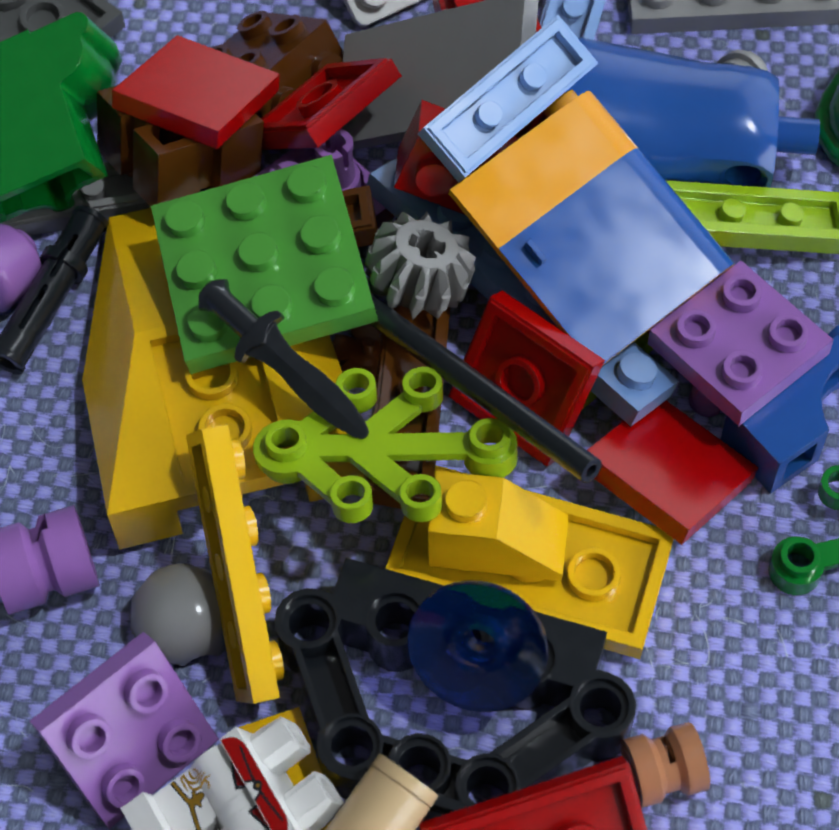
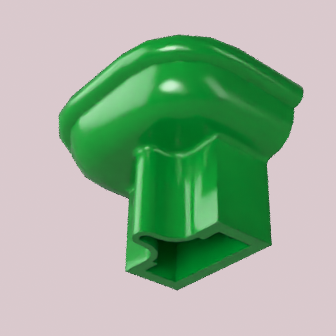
M82 12L72 13L33 32L27 29L0 42V223L39 208H48L55 212L68 210L75 205L72 195L75 191L108 176L89 121L97 117V92L115 86V78L122 62V56L116 43Z

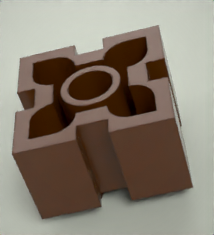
M116 86L97 92V145L100 154L120 175L125 174L133 177V189L150 207L198 193L203 188L208 190L251 178L261 171L264 121L256 114L218 149H214L112 108V90Z

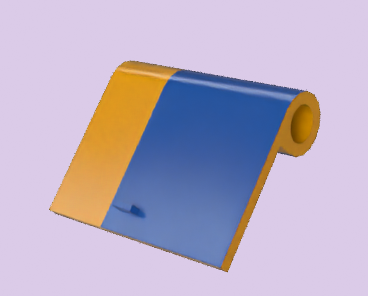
M569 90L546 109L544 115L547 119L452 187L448 194L555 325L605 360L603 365H605L675 309L733 267L735 263L591 91H586L578 96L574 90Z

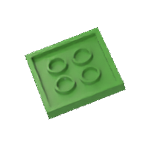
M332 155L151 206L184 361L190 374L236 362L234 355L240 337L214 313L199 310V293L203 286L212 280L227 279L231 293L258 318L272 311L281 312L284 315V320L277 324L290 346L378 321Z

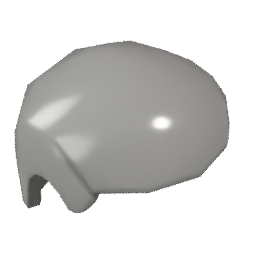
M188 563L172 564L154 571L137 590L131 600L130 630L136 638L142 632L146 633L157 643L168 662L178 666H186L191 660L205 655L220 656L226 650L212 572Z

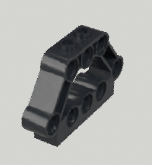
M345 558L333 593L310 588L294 591L282 600L276 610L274 624L283 661L290 670L298 673L318 732L316 748L322 774L328 778L340 797L348 799L379 753L404 770L418 764L427 765L433 768L438 773V776L426 786L438 794L439 797L433 806L429 807L430 810L421 821L424 822L475 805L476 803L468 795L477 786L483 784L494 785L500 788L504 794H508L578 771L591 761H604L614 758L621 752V740L629 738L631 735L636 710V700L632 689L623 679L609 672L599 670L604 654L607 637L606 631L349 558ZM394 623L404 624L413 630L408 636L398 640L389 639L380 633L387 625ZM309 625H318L327 630L322 637L313 641H302L295 637L297 631ZM455 642H467L478 651L471 657L461 659L448 655L445 652V648ZM344 645L369 652L371 659L376 665L387 671L402 672L417 666L433 671L436 679L451 690L466 691L476 688L478 685H483L496 689L505 703L516 709L530 710L543 704L555 706V708L489 754L484 753L473 756L469 760L449 755L445 745L439 739L429 734L415 733L404 736L401 740L382 735L380 728L368 717ZM528 660L537 663L543 669V672L538 676L525 678L514 674L509 667L515 662ZM593 707L604 708L610 711L616 721L605 727L594 726L588 723L581 713ZM350 745H361L371 752L366 761L355 766L344 765L338 762L335 757L340 750Z

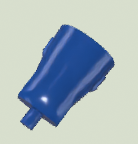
M577 37L598 64L567 91L574 90L578 96L586 91H591L665 180L771 188L777 152L816 155L820 120L779 116V78L769 71L751 66L701 62L674 55Z

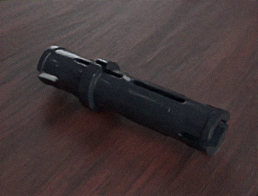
M83 205L76 206L56 243L46 246L40 256L41 268L0 334V368L13 374H23L28 360L47 328L51 325L54 316L73 284L82 283L88 272L86 262L102 235L106 233L109 224L107 219L98 211Z

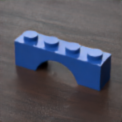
M839 325L828 334L834 339L830 354L744 423L738 426L726 415L720 440L759 467L754 477L770 494L813 465L820 458L829 432L822 409V401L839 388Z

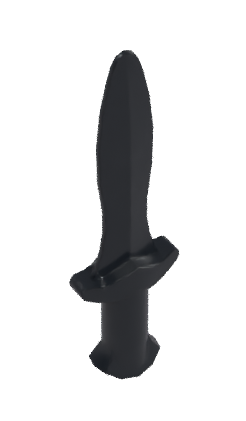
M227 279L212 280L203 286L199 293V310L214 313L240 337L234 355L237 362L243 364L249 356L264 362L287 382L302 401L331 425L359 439H364L368 436V426L344 392L323 372L298 355L286 342L277 324L284 320V315L281 312L272 311L258 318L231 293Z

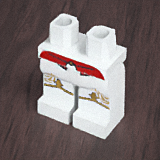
M280 717L263 726L254 734L234 727L219 739L220 744L201 754L187 771L154 795L142 792L124 805L121 810L132 830H321L336 816L344 802L334 785L325 775L313 771L297 785H293L286 771L308 755L311 750L300 728L294 722Z

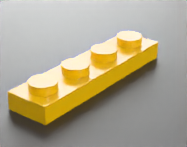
M228 424L203 428L186 435L214 588L220 610L221 625L236 702L251 704L280 698L277 681H281L284 678V664L277 642L275 640L269 641L264 614L269 613L271 610V595L264 574L256 573L252 546L258 544V527L252 508L243 505L239 479L245 477L246 471L244 453L238 439H231Z

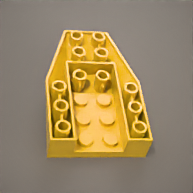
M151 208L108 218L109 224L106 231L82 378L106 512L119 550L183 534L178 511L199 506L186 435L203 428L228 424L231 439H238L244 453L245 477L239 479L241 495L284 485L270 479L257 466L253 453V444L258 433L273 422L285 419L301 421L313 412L273 368L253 357L248 358L243 364L236 361L190 374L184 361ZM330 335L290 346L298 355L318 368L336 384V380L342 373ZM335 428V429H334L332 432H330L329 434H347V433H345L344 431H342V430H340V429H338V428ZM293 446L283 447L282 449L291 448ZM325 462L340 477L355 475L364 478V474L350 462ZM304 482L309 502L324 499Z

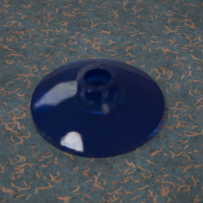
M478 580L458 581L447 584L432 592L415 612L408 632L409 655L419 678L439 698L465 710L493 712L507 709L520 703L535 690L547 665L548 642L545 630L537 614L517 594L490 582ZM472 629L488 633L494 641L484 643L477 640L472 633Z

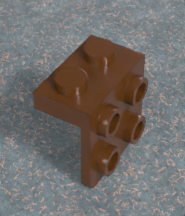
M257 11L246 16L238 23V31L223 44L212 47L218 51L280 74L279 91L255 113L260 118L265 116L323 66L330 63L343 62V50L326 19L268 13L266 11Z

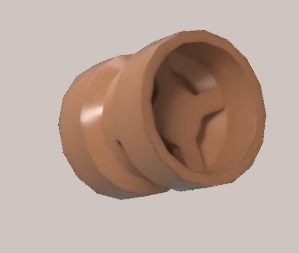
M686 722L671 726L667 729L664 736L653 739L640 734L621 740V755L629 762L641 808L661 803L666 794L680 791L690 796L710 789V773L707 758L700 737L692 723Z

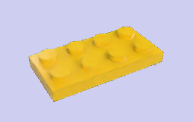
M435 465V476L436 470L462 473L459 471ZM528 491L569 515L562 581L431 567L429 566L428 556L429 521L415 522L404 515L385 569L606 631L605 650L641 659L674 539L659 527Z

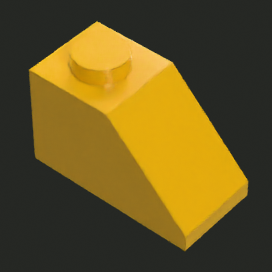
M436 470L435 479L441 486L442 509L438 516L429 521V566L562 581L568 514L506 478Z

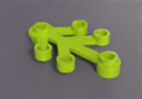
M417 367L405 374L402 381L403 392L365 421L369 430L366 438L359 439L349 434H329L336 427L313 411L301 421L285 419L264 427L255 438L253 453L257 466L270 479L283 484L304 481L331 504L333 514L342 522L358 523L365 520L373 510L371 486L367 480L360 476L348 475L340 477L325 462H350L399 502L403 514L408 519L415 522H427L438 516L442 509V494L439 482L426 474L412 476L394 461L464 460L465 467L471 474L504 478L517 465V437L512 429L495 418L481 419L467 432L397 433L419 414L436 409L443 401L441 375L433 368ZM351 368L338 376L336 385L350 399L359 413L370 410L376 404V381L371 372L362 368ZM423 386L432 388V390L424 393L414 391V389ZM353 388L365 389L364 392L358 394L348 393ZM484 443H497V444H494V445H485ZM293 446L291 448L282 449L283 447ZM417 494L431 496L425 502H414L411 500ZM349 495L362 497L360 501L351 504L341 501Z

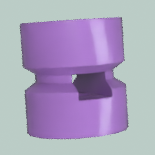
M75 505L39 515L36 526L32 529H27L20 522L0 528V597L8 615L45 604L48 593L54 590L63 597H68L100 586L88 542Z

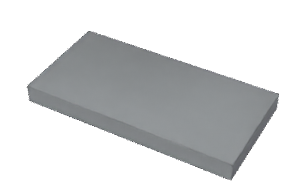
M484 0L345 34L343 62L391 58L402 77L341 128L352 136L353 150L402 141L421 100L428 101L445 109L536 33L539 0Z

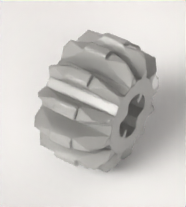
M401 212L394 223L383 222L381 228L375 233L373 244L369 247L365 260V265L367 266L365 273L370 276L371 293L387 296V304L392 309L398 306L408 308L412 319L422 310L427 311L438 319L447 307L457 308L459 302L464 299L473 277L476 257L469 252V237L453 234L452 220L442 224L432 222L428 212L419 220H415L407 213Z

